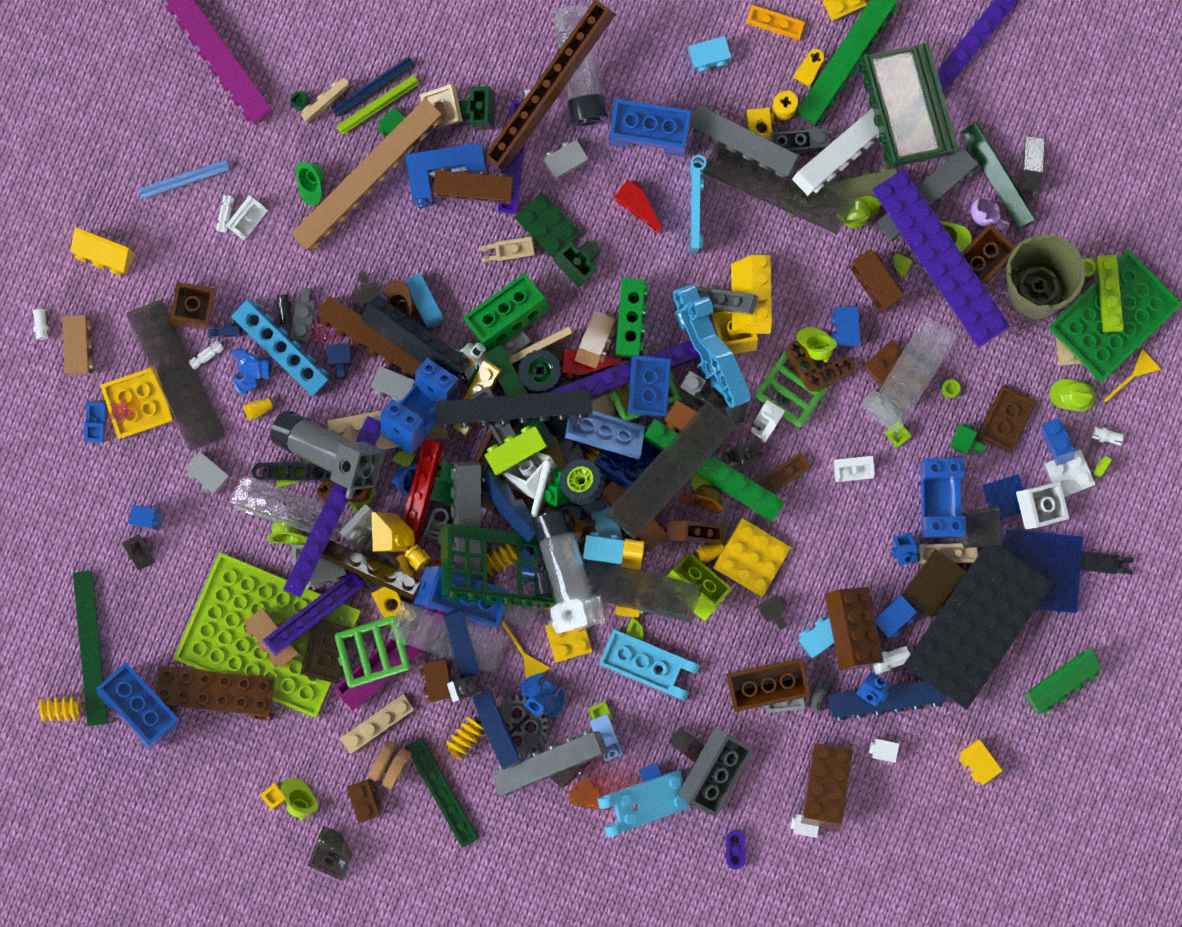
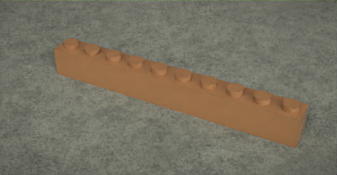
M425 98L324 199L291 235L306 250H316L322 244L321 240L325 236L329 237L335 231L334 227L338 223H343L348 218V213L361 205L362 198L365 195L367 197L371 195L375 190L374 186L378 182L382 183L389 176L387 173L392 168L396 169L402 163L401 159L405 154H411L416 149L415 145L419 141L423 142L429 136L428 132L432 128L436 129L442 123L444 116Z

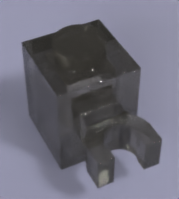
M365 271L358 273L361 286L354 287L355 293L352 294L355 305L358 304L360 309L367 307L368 303L377 295L381 297L377 283H369Z
M761 442L744 443L726 448L730 467L759 461L758 457L764 456L763 452L757 453L756 451L757 446H761Z
M776 594L756 606L766 623L774 619L779 630L787 626L780 615L787 611L785 608L787 603L782 595L779 597Z

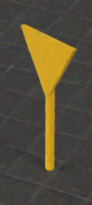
M1141 349L1132 375L1109 394L1104 401L1110 400L1134 377L1161 370V368Z
M502 621L501 624L523 655L526 679L535 674H542L550 669L547 665L527 655L505 621Z

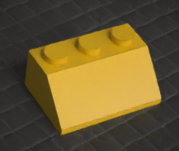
M79 228L74 230L70 252L75 255V259L82 262L89 260L93 262V266L100 269L107 267L111 273L121 276V273L127 275L135 253L130 248Z

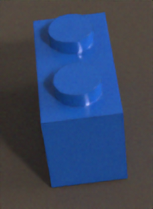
M858 306L834 308V313L830 314L831 324H834L835 332H832V338L837 341L836 348L859 347Z
M1057 418L1042 424L1041 434L1056 466L1074 460L1075 449L1061 419Z
M132 505L129 524L135 527L157 530L158 526L161 527L163 515H160L161 511L153 508Z
M900 595L875 617L877 629L886 639L890 636L895 638L901 632L899 629L904 624L908 626L915 620L914 615L917 612Z

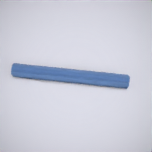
M223 160L139 188L138 192L140 197L144 199L228 171L230 166L227 160Z

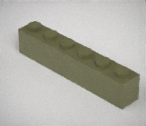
M885 167L873 174L872 171L861 173L860 177L855 178L853 175L843 177L842 181L835 182V180L823 182L824 186L817 193L813 191L808 196L803 190H798V188L789 189L783 196L788 219L838 208L845 201L863 196H875L872 189L897 173L896 168L890 169Z

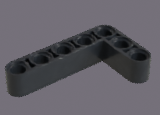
M257 463L252 469L253 476L260 482H334L330 480L332 473L323 469L325 472L324 476L316 478L314 472L317 469L323 468L312 463ZM265 468L267 471L266 475L258 477L257 470ZM284 468L286 474L283 477H277V469ZM299 468L305 470V475L301 478L295 476V471Z

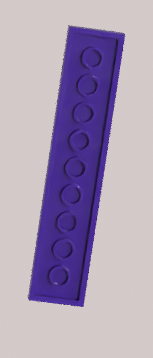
M901 170L873 188L872 192L977 348H980L1011 327L906 170Z

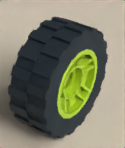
M587 459L574 460L562 470L559 482L561 490L572 502L580 505L589 504L601 496L600 494L603 492L605 485L604 475L595 463Z

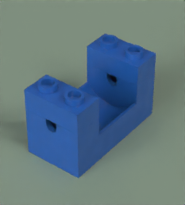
M615 98L609 133V145L628 148V143L664 148L667 155L684 157L691 110Z
M481 143L405 154L414 206H418V208H426L430 206L429 204L433 203L429 177H435L436 170H440V168L452 169V172L469 170L471 174L486 172Z
M427 358L416 370L415 385L402 401L398 403L392 399L381 412L380 434L412 455L436 426L435 402L457 400L459 378Z
M925 458L920 462L921 539H947L966 536L965 516H962L961 479L964 478V458Z
M439 566L425 567L414 602L415 605L447 613L461 608L467 622L484 628H498L505 608L501 603L487 605L483 601L470 603L466 599L452 601L448 597H441V567ZM453 573V586L465 587V575ZM470 577V588L482 589V581ZM487 583V590L508 593L510 591Z
M127 662L96 688L97 695L110 709L113 708L149 751L179 725V719Z

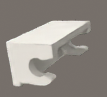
M249 195L226 226L245 241L268 210Z
M767 400L753 422L761 428V431L752 427L751 432L765 443L785 411Z
M873 456L833 461L835 482L874 478Z

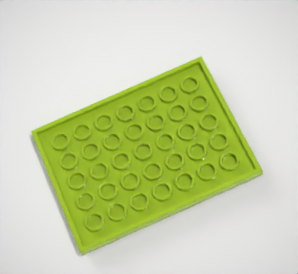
M219 552L174 660L202 671L273 678L275 680L273 701L317 718L331 682L300 674L312 628L292 643L300 654L283 668H279V666L275 668L268 659L271 656L267 651L263 653L256 643L259 641L256 637H250L244 628L247 626L244 622L261 608H264L278 627H280L321 594L305 589L301 598L282 590L287 580ZM342 604L323 620L355 628L361 611Z

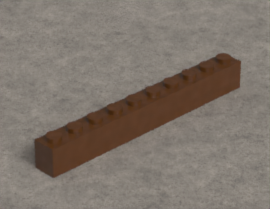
M598 0L593 1L486 152L484 157L506 171L614 19L616 13Z

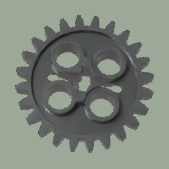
M516 696L515 701L508 697V703L501 700L502 706L497 705V707L501 710L504 721L508 723L510 731L514 728L512 725L514 722L518 724L527 714L530 715V718L521 725L522 731H515L512 734V738L515 735L522 738V744L516 747L518 755L522 753L523 757L526 758L527 751L532 754V748L540 749L537 745L538 742L545 743L541 737L547 736L543 729L549 727L543 725V722L548 719L541 717L545 713L544 711L537 717L524 706L527 700L526 697L522 701H519L518 696ZM520 708L523 715L520 719L513 718V709ZM528 722L536 724L535 732L529 733L526 731L525 726Z

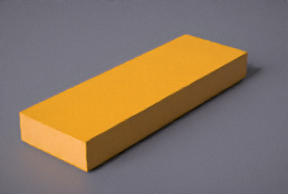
M751 5L746 20L748 25L800 41L806 23L805 21L755 5Z

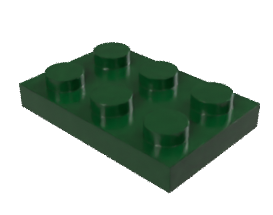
M542 192L514 218L553 259L566 245L573 242L581 234L572 222Z

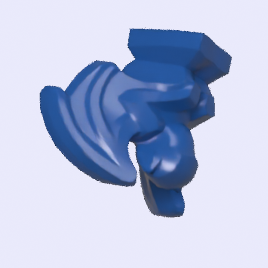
M240 348L232 351V356L238 358V372L244 373L243 377H239L237 374L234 375V388L240 394L248 395L249 390L258 386L259 382L257 379L261 377L264 379L270 378L272 373V357L262 359L257 355L247 352L246 349Z
M535 674L525 679L519 685V688L522 687V696H529L524 706L537 717L545 710V716L554 715L556 718L564 704V691L561 689L557 697H554L553 694L558 689H556V685L553 682L545 679L542 686L539 685V682L545 678L544 674Z

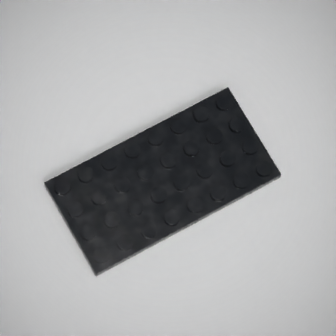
M989 539L902 666L956 704L968 710L1053 585V582Z

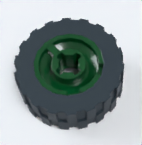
M540 349L538 351L533 350V352L527 353L522 358L519 365V377L522 384L529 391L544 393L555 388L557 383H559L561 366L554 354L552 355L549 351ZM542 368L544 370L543 375H537L536 370Z

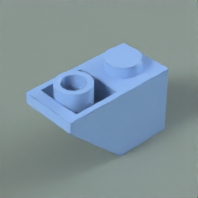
M606 714L589 721L593 732H601L608 754L603 755L605 762L623 755L608 715Z

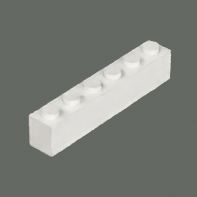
M873 109L869 110L793 177L792 180L807 196L813 191L817 193L824 186L823 182H830L837 175L835 173L837 170L843 171L849 165L848 161L850 159L853 161L862 154L861 150L863 148L867 150L874 143L873 139L878 138L879 129L874 124Z

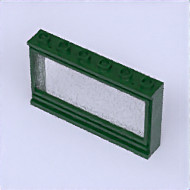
M929 42L863 55L859 62V70L864 75V88L869 93V106L874 111V124L879 129V142L881 145L883 144V156L885 162H888L889 168L954 155L959 148Z

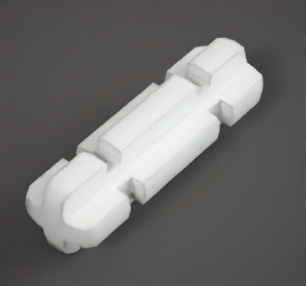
M229 195L223 196V205H221L219 222L216 230L222 233L227 232L228 227L226 224L229 222L232 210L231 205L234 202V198Z
M216 341L212 344V347H208L199 353L198 357L189 360V364L194 370L199 368L201 363H206L215 356V353H220L224 349L223 345Z

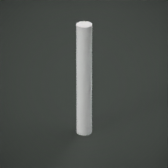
M548 460L543 462L530 515L533 518L539 515L551 467V461Z

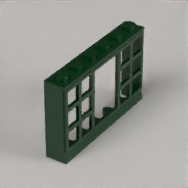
M447 524L441 529V597H448L452 601L466 599L470 603L483 601L487 605L501 603L505 607L518 605L523 609L535 607L540 611L549 610L550 607L556 604L555 540L538 543L535 535L531 542H527L518 532ZM452 537L465 539V552L453 550ZM469 539L482 541V554L470 552ZM486 541L517 545L518 594L487 590ZM522 546L534 547V560L522 559ZM538 548H543V561H539ZM453 555L465 556V570L453 568ZM470 557L482 558V572L470 570ZM522 563L534 565V573L539 571V566H543V570L547 571L549 586L552 587L550 595L539 596L535 575L534 578L523 577ZM453 573L465 574V587L453 586ZM470 575L482 576V589L470 588ZM523 581L535 583V596L523 594Z

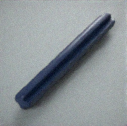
M406 57L332 108L336 116H341L413 67L414 62L410 57Z

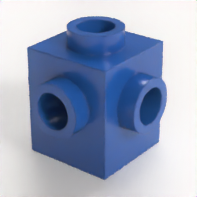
M911 532L893 536L894 547L891 548V554L893 559H897L899 566L918 562L917 554L920 553L918 542L914 541Z
M871 671L856 694L876 707L879 701L884 702L889 695L887 689L890 683Z

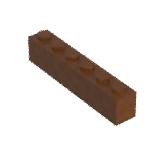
M328 296L317 314L321 324L328 328L331 325L336 328L335 332L345 338L347 335L352 338L351 342L361 348L363 345L368 348L367 352L377 358L379 355L385 359L383 362L393 368L395 365L401 369L400 373L408 378L413 376L415 378L416 370L422 365L421 362L362 321L361 315Z

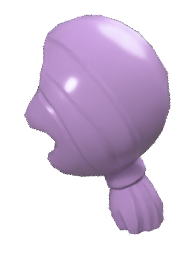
M979 198L973 202L971 215L977 224L988 226L991 223L998 226L1004 232L1008 230L1010 223L1001 219L999 207L997 204L990 203L991 198Z

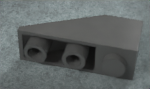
M828 128L771 133V141L794 153L821 152L830 145Z

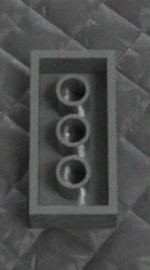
M715 727L677 795L717 817L754 749Z

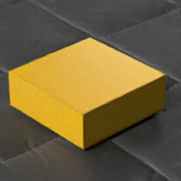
M274 783L260 794L271 810L285 800L277 783Z

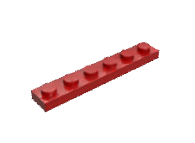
M427 438L424 439L403 517V521L413 530L414 545H417L444 445Z

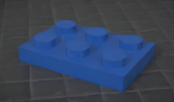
M635 355L631 357L627 414L667 416L671 359Z

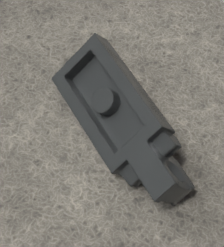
M303 288L302 298L297 297V302H295L290 335L291 340L310 342L315 309V300L310 299L311 289Z

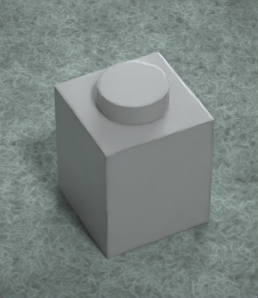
M689 371L679 390L696 399L706 380Z

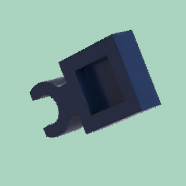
M225 324L224 327L219 329H206L209 339L241 336V328L236 326V324Z

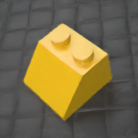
M721 311L712 313L715 334L733 354L757 350V334L732 333V312Z
M372 512L373 551L404 552L414 546L413 530L398 514Z

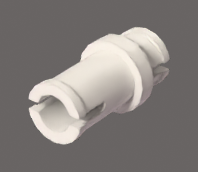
M33 310L35 322L33 331L36 333V339H48L47 331H49V326L46 325L45 310Z
M1094 427L1095 431L1092 433V439H1098L1102 443L1105 441L1117 444L1118 446L1122 444L1121 442L1124 437L1122 433L1109 431L1105 427L1102 429Z

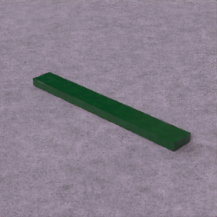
M93 571L73 573L87 726L108 724L106 703L97 695L96 689L104 682L94 576Z

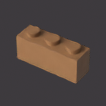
M594 311L575 357L576 362L595 369L599 362L603 363L606 355L604 349H609L612 341L609 337L613 338L617 327H614L615 318Z
M86 315L62 316L65 374H91V369H94L93 357L90 358V350H93L92 338H89V331H92V321Z
M261 608L244 622L247 626L244 628L250 637H256L259 641L256 643L263 653L267 651L271 656L268 659L275 668L277 666L283 668L300 654L294 645L291 644L275 656L263 643L264 638L279 628L264 608Z

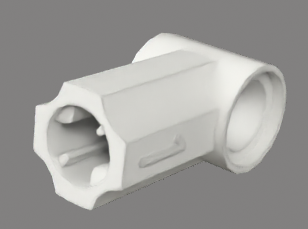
M907 646L889 652H882L884 663L873 666L876 675L903 665L910 655Z

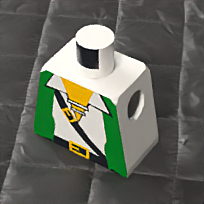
M468 343L459 351L460 354L470 360L462 378L459 379L469 388L483 361L487 360L484 356L486 348L482 343H476L475 346L472 343Z

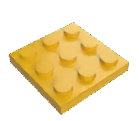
M155 366L100 385L119 440L174 421Z
M741 518L714 564L713 569L758 596L763 597L791 547Z

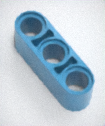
M421 273L403 281L409 288L410 295L427 329L429 330L445 321Z

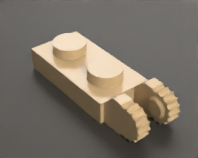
M532 237L494 242L495 244L480 246V251L483 252L496 250L495 256L482 258V263L535 256Z

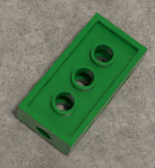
M523 273L465 315L463 319L488 352L506 342L551 308L545 297L529 277Z
M622 278L616 358L631 360L633 355H643L644 342H640V337H644L645 323H641L642 318L646 317L647 304H643V299H647L648 285H645V279ZM636 298L638 302L633 304L629 302V299ZM632 316L635 317L637 321L631 323L627 320V318ZM632 335L635 337V340L629 342L626 340V337Z

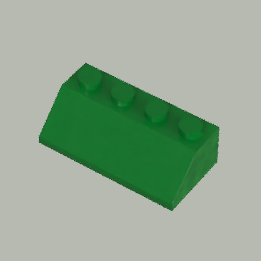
M1092 649L1082 651L1024 693L1023 696L1036 713H1047L1053 708L1051 706L1056 701L1060 703L1068 697V692L1071 690L1075 692L1083 687L1082 682L1086 679L1092 680L1099 675L1098 671L1102 668Z

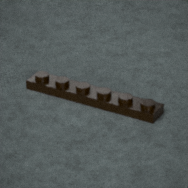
M330 539L320 557L410 599L414 597L421 582L414 577Z

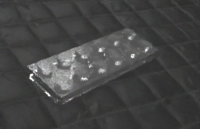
M924 316L865 412V415L898 434L958 335L929 317Z
M242 476L231 499L230 508L310 533L325 502ZM344 508L330 537L331 540L340 542L342 535L339 532L348 523L352 513L351 510Z
M401 601L388 638L455 661L443 616ZM466 623L478 669L495 674L508 638Z

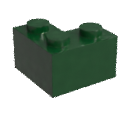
M439 462L429 501L448 505L454 504V499L451 497V487H454V480L451 478V468H454L453 463Z

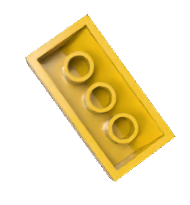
M750 255L731 264V291L754 294L758 296V301L753 315L732 312V333L770 334L772 325L771 255Z

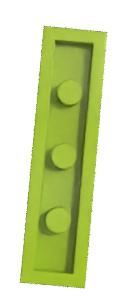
M1117 255L1097 256L1096 263L1103 332H1121L1124 329Z

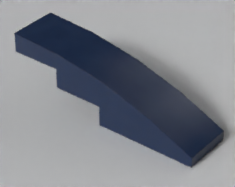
M487 470L481 478V483L488 496L513 529L527 542H531L538 531L523 499L515 500L509 485H501L494 471Z
M461 608L442 614L460 678H466L479 673L472 642Z
M487 689L473 696L472 699L502 769L505 770L521 762L510 730L505 724L501 710L497 707L492 691Z

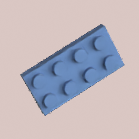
M593 411V414H588L589 418H577V415H569L565 438L635 459L640 458L645 426Z

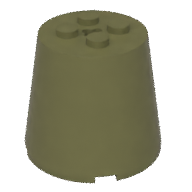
M1042 234V236L1029 237L1023 240L1012 251L1006 270L1007 291L1011 305L1019 314L1031 319L1047 318L1069 304L1079 294L1085 279V269L1081 255L1071 243L1058 236Z

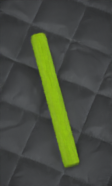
M412 75L338 124L339 132L342 135L418 86L419 81L416 76Z

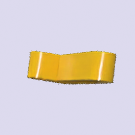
M625 539L620 579L639 582L644 541Z

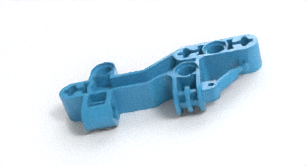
M692 284L674 290L673 298L678 308L674 313L681 330H687L695 350L701 356V363L697 365V368H701L700 374L705 377L703 379L708 382L711 388L717 389L724 395L729 407L733 408L749 402L751 398L750 392L735 356L715 334L708 315L713 312L711 300L708 297L700 298L696 287Z

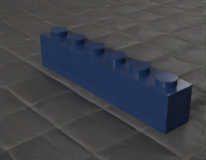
M925 681L889 686L887 689L889 695L884 702L879 701L876 707L856 694L857 691L827 695L830 718L835 717V721L847 720L848 715H854L855 718L866 717V713L873 712L874 715L885 714V710L890 709L893 710V713L903 712L904 707H912V710L923 709L924 704H931V707L943 706L942 702L947 701V698Z

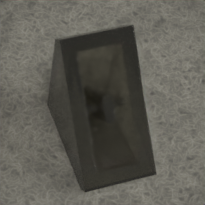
M138 534L122 542L138 571L155 563V559L143 535Z

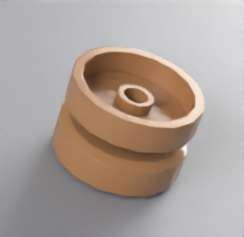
M387 740L367 777L378 781L386 773L382 784L392 790L396 782L403 775L412 753L403 748L394 757L397 744Z

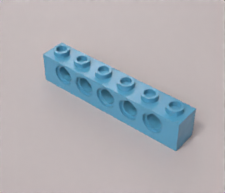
M246 300L231 317L312 397L317 396L332 380L328 377L330 373L323 367L319 368L315 364L316 359L309 353L306 355L301 350L303 347L296 340L292 341L288 337L289 333L283 327L278 328L274 324L275 319L268 313L265 315L261 311L262 307L255 300ZM255 315L259 317V323L256 326L252 323V318ZM269 328L273 331V336L270 339L265 335L266 330ZM281 342H285L287 346L284 352L279 350ZM295 355L300 357V363L297 366L292 362ZM309 368L314 371V376L311 379L306 376V371Z

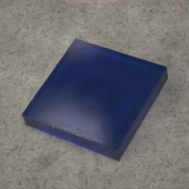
M1019 474L982 485L993 522L1021 514L1016 492L1024 490Z

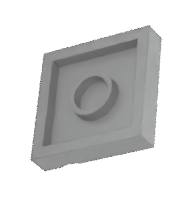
M366 504L339 532L357 549L365 544L368 537L372 534V512L374 511Z

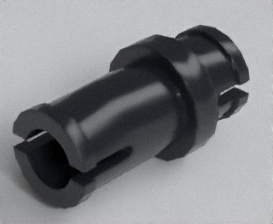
M289 294L283 295V298L282 295L276 296L278 302L276 307L279 310L280 324L292 323Z

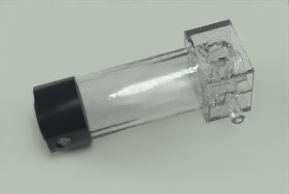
M589 3L552 9L555 39L559 49L590 7ZM594 45L565 86L568 112L572 126H590L608 119Z
M569 510L551 511L534 518L533 522L538 531L536 534L537 541L540 544L556 601V606L549 608L551 620L548 621V625L554 627L556 634L575 632L608 621L601 595L592 596Z

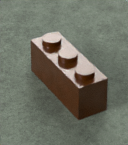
M668 521L667 541L722 544L723 525L694 521Z

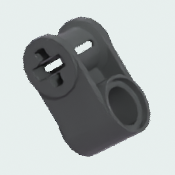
M438 508L433 511L424 532V541L430 540L441 546V529L450 520L447 510ZM440 511H443L446 515V519L443 522L436 520V514Z

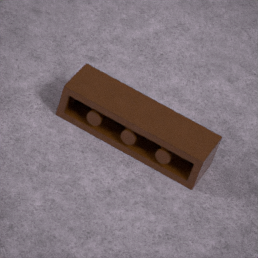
M440 168V170L435 171L433 194L435 197L511 204L513 178H510L508 174L490 176L488 172L471 174L469 170L452 172V169Z

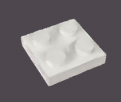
M1081 449L1075 451L1074 460L1056 466L1054 460L1044 464L1051 482H1061L1064 497L1095 485Z

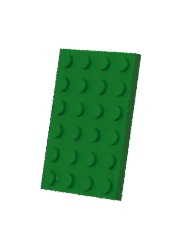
M1130 250L1126 251L1117 260L1123 331L1103 332L1098 279L1048 327L1049 331L1100 383L1182 305Z

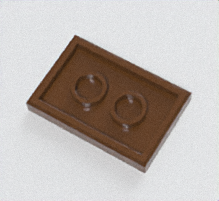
M1001 385L976 437L1011 454L1036 401Z

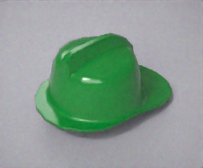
M300 162L296 165L295 169L300 195L308 205H317L322 198L321 186L325 182V173L318 162L310 164Z

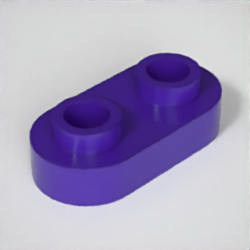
M732 830L725 838L726 863L730 868L737 870L742 868L746 862L745 837L740 831ZM737 836L739 838V841L736 844L732 843L731 841L732 837ZM733 856H738L739 862L733 863Z

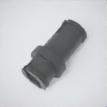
M816 680L815 687L812 688L813 696L810 709L822 710L824 696L828 692L826 690L828 683Z

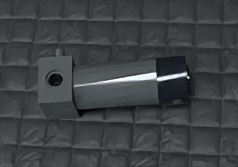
M287 410L282 412L273 422L270 432L273 444L331 472L330 480L347 488L345 495L347 499L353 498L355 489L375 488L385 451L367 442H351L294 411Z

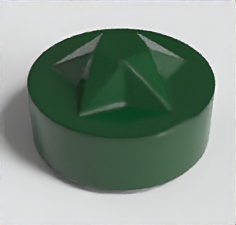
M298 91L292 95L290 103L295 110L303 111L310 104V98L305 92Z

